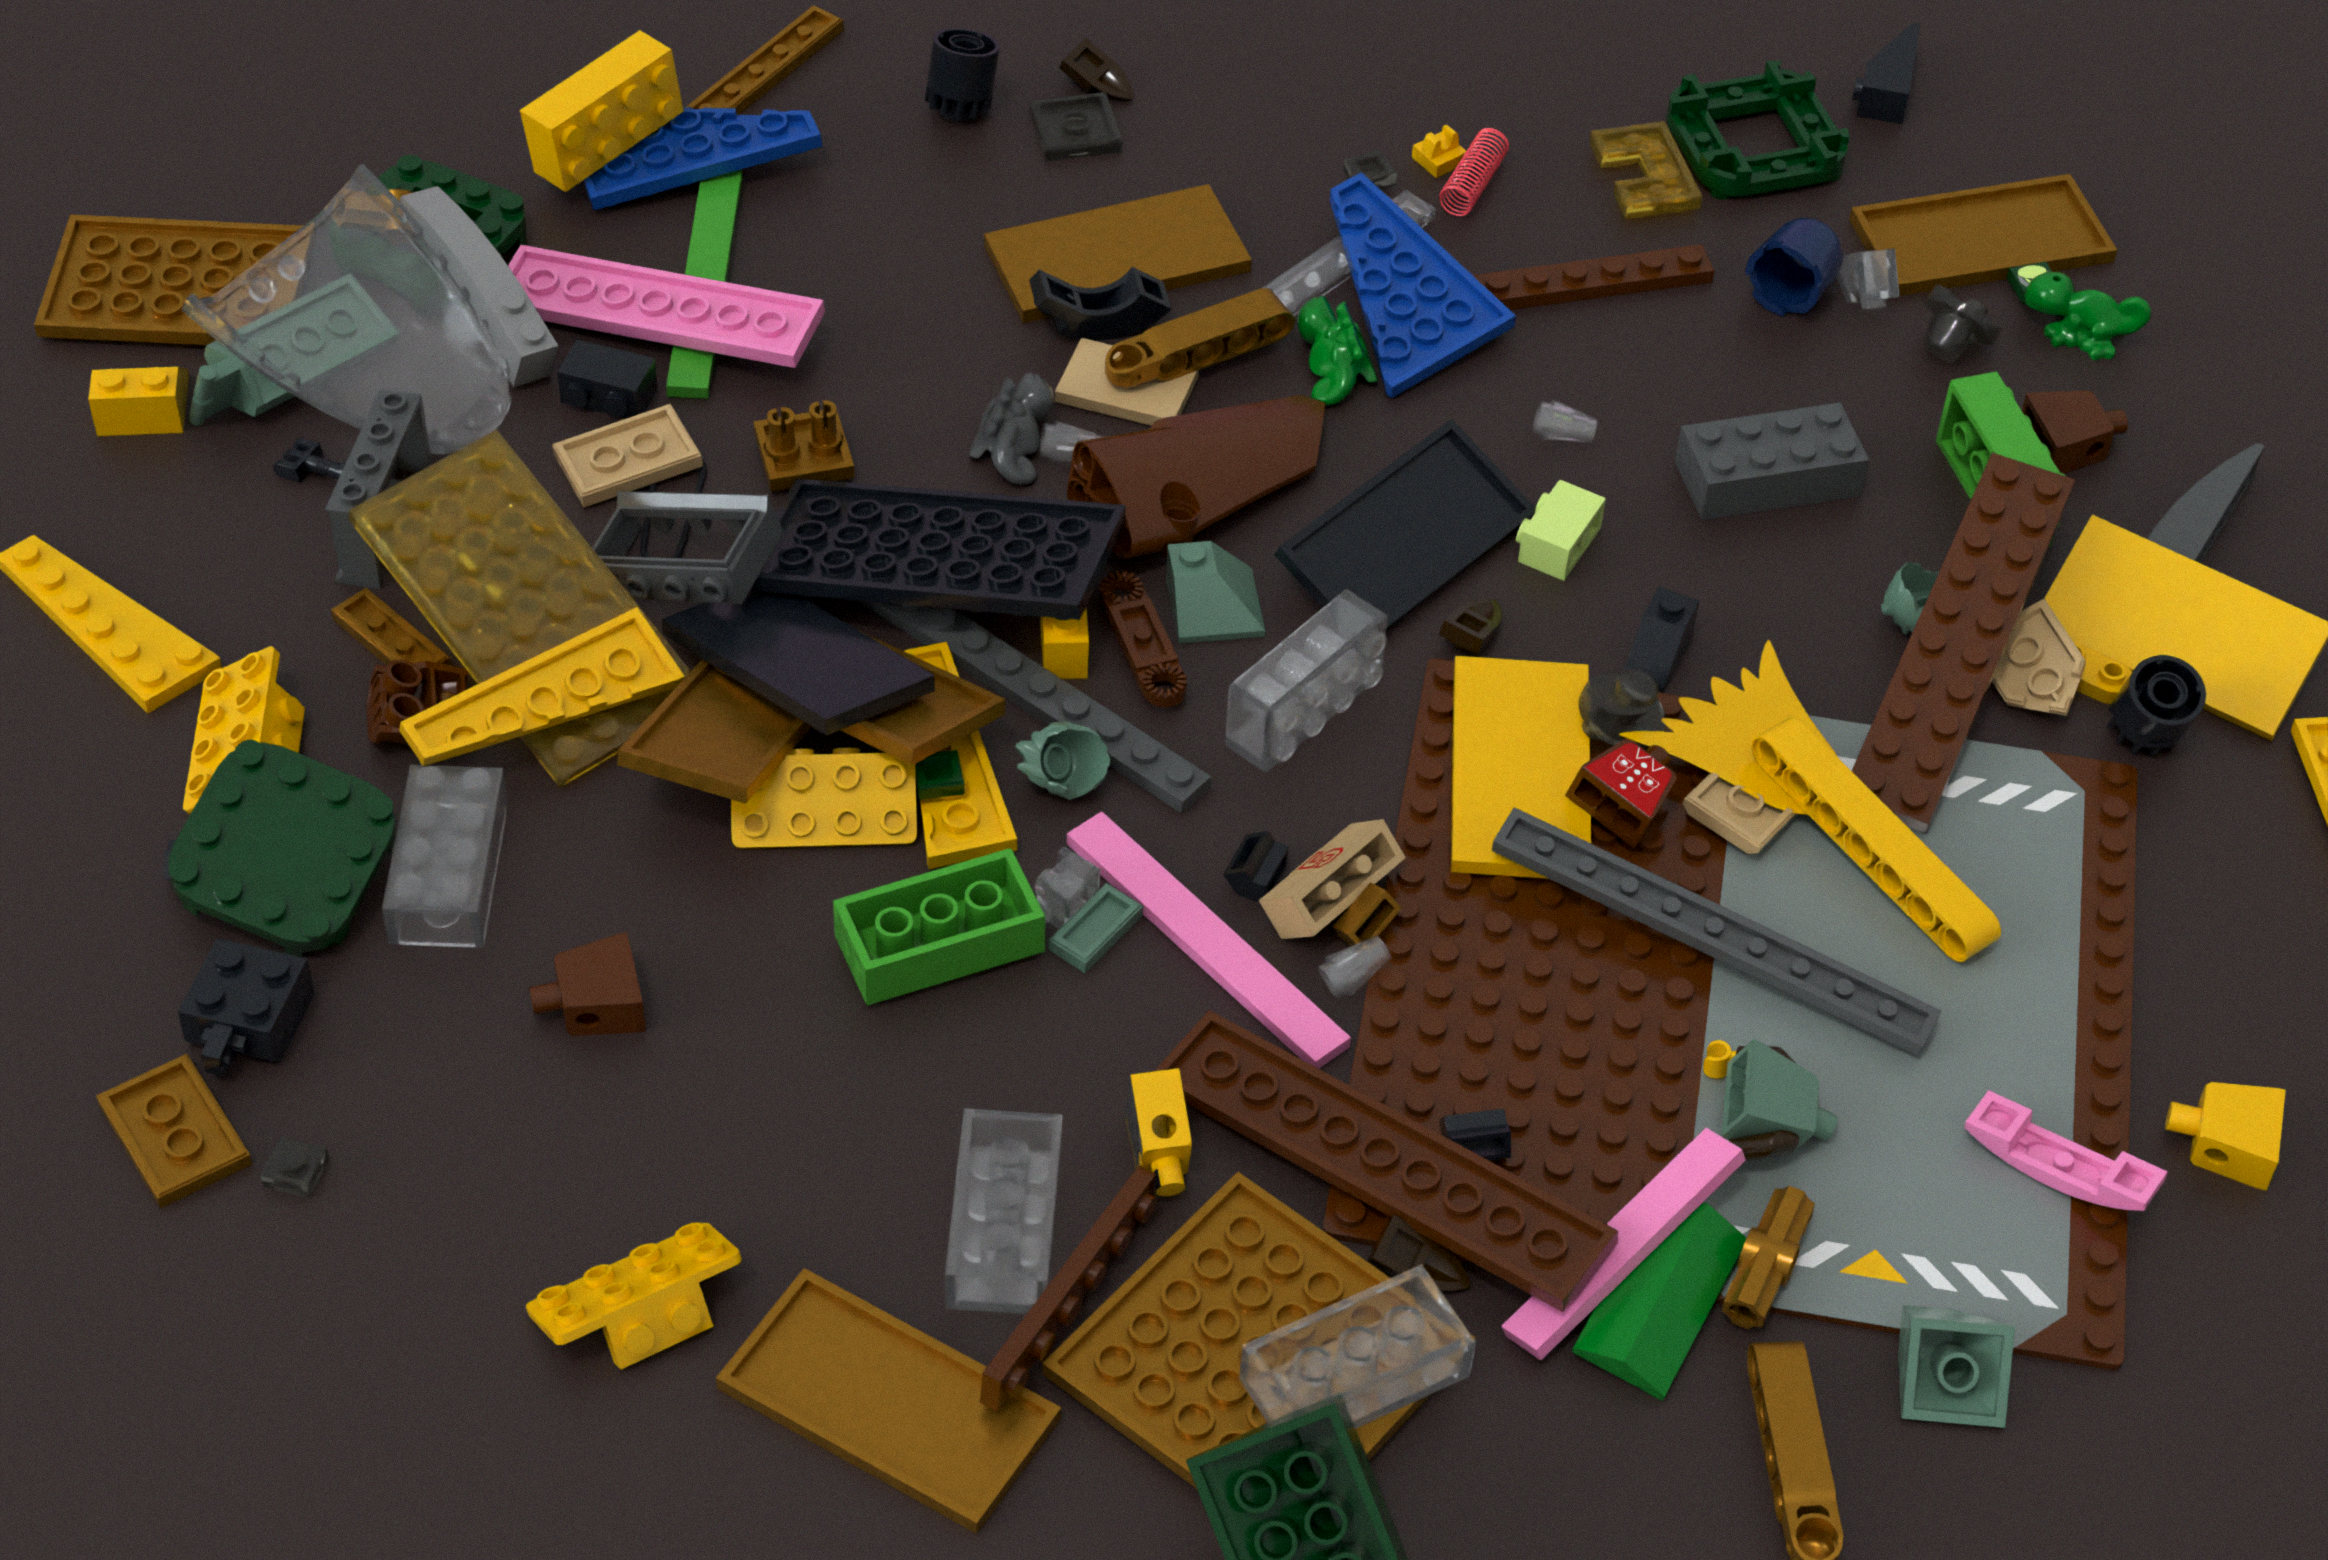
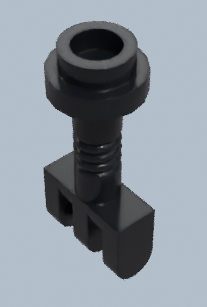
M298 438L292 445L293 449H288L283 454V459H279L273 465V470L278 476L299 483L309 472L338 480L347 459L343 463L322 458L324 455L320 443Z

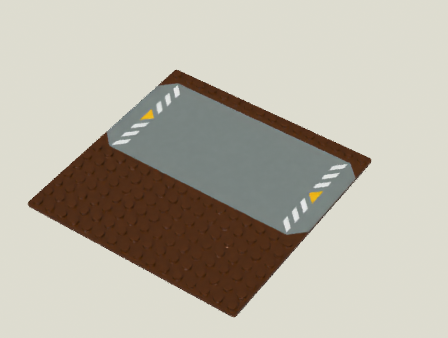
M1439 658L1430 659L1426 666L1395 833V840L1406 858L1388 873L1385 890L1402 909L1375 941L1349 1085L1440 1135L1439 1119L1444 1116L1505 1108L1507 1124L1511 1130V1158L1491 1160L1490 1162L1607 1224L1705 1128L1722 1136L1726 1076L1715 1079L1704 1074L1703 1061L1707 1057L1708 1045L1714 1040H1722L1730 1045L1731 1051H1736L1738 1046H1746L1755 1039L1766 1046L1780 1047L1796 1064L1816 1075L1819 1080L1818 1107L1836 1114V1129L1827 1141H1822L1812 1136L1792 1154L1744 1162L1703 1202L1713 1207L1746 1238L1752 1227H1758L1775 1188L1783 1189L1788 1186L1805 1191L1806 1196L1815 1203L1812 1219L1799 1243L1801 1247L1790 1279L1785 1287L1780 1286L1769 1313L1900 1334L1903 1305L1953 1309L2013 1324L2015 1326L2014 1354L2109 1370L2119 1369L2123 1364L2125 1354L2128 1210L2087 1202L2062 1193L2031 1178L1981 1144L1965 1129V1121L1989 1090L2033 1110L2031 1123L2114 1161L2122 1151L2129 1154L2137 769L2129 764L1966 740L1927 833L1909 828L1995 914L2000 923L2001 937L1964 962H1956L1948 957L1809 815L1796 814L1756 854L1745 853L1688 815L1683 805L1684 798L1710 773L1669 754L1670 764L1668 768L1676 774L1677 779L1635 848L1631 847L1591 816V844L1941 1010L1939 1019L1920 1056L1551 879L1451 872L1454 661ZM1589 682L1590 760L1620 741L1627 739L1620 736L1619 733L1632 731L1673 732L1661 721L1662 718L1678 719L1693 724L1678 700L1680 697L1687 696ZM1694 698L1717 705L1713 700ZM1808 715L1835 751L1838 758L1852 771L1871 725ZM1635 742V743L1638 744L1641 748H1643L1645 751L1650 747V746H1647V745H1644V744ZM1330 1184L1322 1230L1335 1240L1375 1246L1390 1216ZM1451 1251L1459 1261L1471 1262L1468 1259L1460 1256L1459 1254ZM1740 1254L1714 1303L1723 1305L1731 1282L1737 1274Z

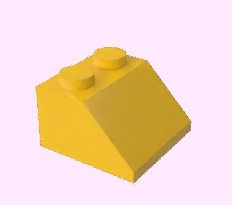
M151 367L92 370L88 401L97 436L183 433L189 383L188 368Z

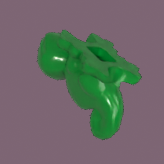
M2057 271L2045 272L2036 276L2028 284L2024 294L2025 303L2033 310L2044 314L2065 317L2060 322H2052L2045 326L2044 335L2051 339L2050 343L2053 347L2057 348L2065 345L2068 348H2073L2077 346L2081 351L2087 352L2088 356L2093 360L2114 358L2115 348L2110 339L2114 336L2133 334L2143 328L2151 319V308L2143 298L2129 297L2118 304L2112 296L2098 290L2075 291L2071 278Z
M1321 295L1320 297H1313L1301 307L1297 316V326L1302 338L1310 345H1313L1308 361L1311 371L1323 377L1314 385L1311 398L1325 402V406L1337 404L1350 394L1356 383V376L1359 373L1370 383L1378 382V378L1368 354L1366 341L1358 323L1353 322L1346 302L1344 301L1338 305L1336 320L1327 298Z

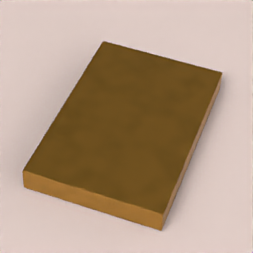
M184 1054L96 1095L100 1109L160 1209L252 1165L248 1150L188 1054Z

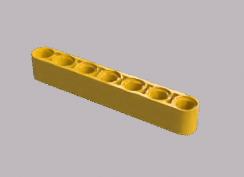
M1794 717L1788 718L1753 739L1751 748L1760 767L1948 957L1956 962H1964L2001 937L2000 923L1995 914L1799 719Z

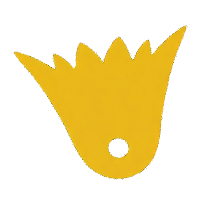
M1767 640L1762 652L1759 679L1743 667L1741 670V681L1745 691L1714 676L1711 678V690L1717 705L1689 697H1680L1678 699L1693 724L1678 719L1662 718L1661 721L1673 732L1632 731L1619 733L1622 737L1647 746L1658 745L1664 748L1668 754L1687 761L1711 774L1715 773L1719 775V778L1734 786L1741 785L1745 787L1740 789L1758 800L1760 799L1756 793L1763 796L1764 803L1783 811L1788 807L1794 810L1792 813L1808 815L1757 763L1751 748L1753 739L1782 721L1794 717L1804 723L1836 755L1795 695L1780 666L1770 640Z

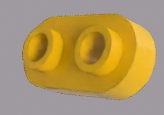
M2074 642L2086 661V666L2076 691L2097 701L2111 704L2131 675V670L2121 662Z

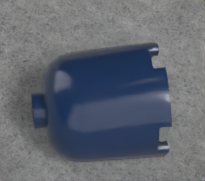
M1800 217L1785 223L1748 259L1745 272L1747 276L1750 274V281L1755 288L1752 292L1753 297L1765 309L1780 316H1784L1787 312L1807 313L1839 276L1844 263L1843 246L1837 234L1827 224L1819 220Z

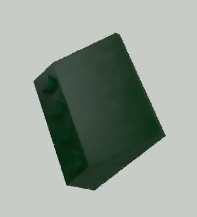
M1341 1393L1288 1413L1186 1460L1225 1560H1409Z

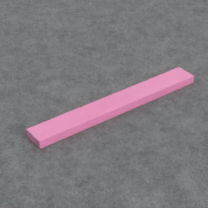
M1101 811L1067 833L1066 844L1114 888L1143 905V915L1301 1060L1320 1069L1350 1048L1351 1037L1106 814Z

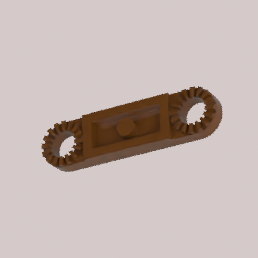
M1115 571L1114 575L1112 573L1107 574V577H1104L1100 584V602L1145 700L1154 706L1163 708L1178 705L1186 696L1187 677L1178 662L1179 658L1151 598L1148 597L1143 587V582H1140L1139 576L1135 577V574L1132 572L1130 575L1127 574V571H1123V574L1119 573V571ZM1126 589L1132 592V594H1128V598L1124 595L1123 599H1121L1120 595H1118V598H1116V594L1112 595V591ZM1160 681H1167L1173 683L1175 687H1172L1171 691L1167 689V692H1164L1162 688L1161 691H1159L1158 687L1155 688L1154 684Z

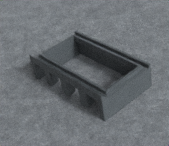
M380 388L325 508V512L329 513L339 567L334 583L379 590L383 586L380 563H385L390 559V551L387 543L376 541L374 530L391 533L399 532L403 529V520L399 512L380 508L384 499L405 503L416 499L415 485L412 482L394 479L397 470L431 475L433 470L422 395Z
M618 491L617 509L583 563L577 562L576 567L591 598L742 604L784 532L768 495ZM637 517H650L654 528L661 534H668L675 524L674 518L687 519L693 532L698 535H706L712 525L711 519L725 520L729 531L733 535L738 536L724 560L625 556L642 529Z

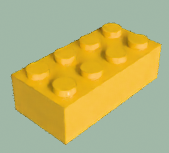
M641 30L520 110L534 172L564 192H567L684 112L672 49Z

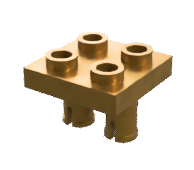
M822 400L823 410H820L818 401L810 405L808 413L794 414L790 408L780 407L781 417H778L777 409L774 408L768 412L767 419L753 421L754 435L771 492L790 489L796 479L838 481L855 478L854 463L837 407L833 402Z

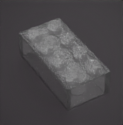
M1345 589L1229 685L1225 746L1265 773L1280 761H1287L1293 755L1296 747L1308 737L1312 738L1319 734L1329 719L1338 712H1345L1355 697L1366 688H1373L1379 682L1384 671L1382 661L1384 647L1387 643V637L1385 636L1387 615L1351 591Z
M410 765L382 906L389 944L484 948L508 808L503 768L436 765L423 767V765Z
M964 1108L945 1270L946 1309L1027 1314L1050 1284L1062 1159L1063 1115Z
M1421 1264L1243 1344L1239 1379L1267 1423L1341 1393L1354 1426L1357 1429L1469 1377L1476 1342Z

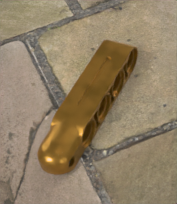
M1257 289L1154 326L1143 334L1114 344L1106 355L1105 374L1109 382L1122 388L1135 387L1157 378L1162 381L1173 380L1285 338L1294 327L1295 317L1271 289ZM1117 352H1121L1117 358L1113 359Z
M1803 1341L1750 1343L1747 1352L1749 1381L1775 1512L1779 1524H1782L1789 1557L1791 1560H1838L1843 1547V1530L1805 1345Z

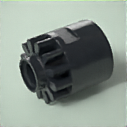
M947 28L936 32L933 36L925 101L929 102V108L939 109L941 116L954 121L975 119L978 113L987 115L988 109H991L1000 50L999 42L986 33L967 28Z
M2157 655L2140 662L2108 708L2109 712L2114 715L2107 724L2108 728L2121 731L2116 738L2117 744H2123L2129 739L2133 742L2131 753L2134 755L2138 754L2142 747L2147 748V753L2150 757H2155L2161 748L2166 752H2170L2195 721L2205 705L2206 689L2199 673L2189 663L2174 656Z

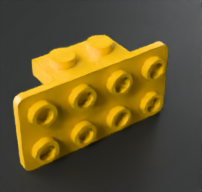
M269 646L258 652L250 653L243 659L224 668L215 669L205 678L183 802V809L188 814H191L218 765L229 753L235 751L237 745L242 741L255 740L259 743L264 742L282 746L299 753L305 707L301 705L298 699L291 696L276 683L280 653L274 647Z
M859 748L833 749V754H814L812 749H792L746 804L731 799L732 843L739 849L912 844L917 838L915 764L910 765L888 753H860Z
M699 1222L690 1223L679 1228L674 1236L659 1243H648L636 1247L630 1252L628 1257L613 1264H602L590 1268L584 1273L582 1278L567 1285H556L542 1290L536 1299L526 1304V1309L529 1317L556 1345L567 1344L602 1328L613 1361L622 1370L714 1327L699 1282L738 1265L742 1258L739 1249L712 1225Z

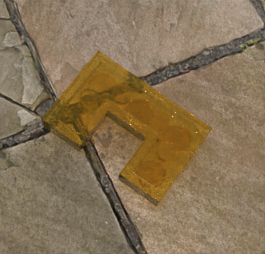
M1665 121L1591 131L1589 144L1601 168L1638 163L1645 176L1615 181L1613 194L1625 219L1680 212L1701 207L1702 194Z

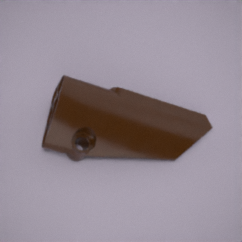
M1296 395L1166 417L1156 421L1149 430L1079 441L1073 449L1067 485V500L1126 505L1125 525L1113 548V552L1121 559L1156 553L1167 557L1168 544L1194 542L1196 533L1254 501L1314 472L1319 452L1325 402L1303 395Z

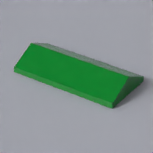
M1702 1203L1594 1308L1571 1352L1663 1401L1747 1238L1707 1203Z

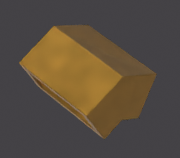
M1370 882L1334 924L1333 928L1337 935L1358 952H1365L1402 907L1386 890ZM1380 903L1383 904L1384 907L1357 937L1355 935L1356 931Z

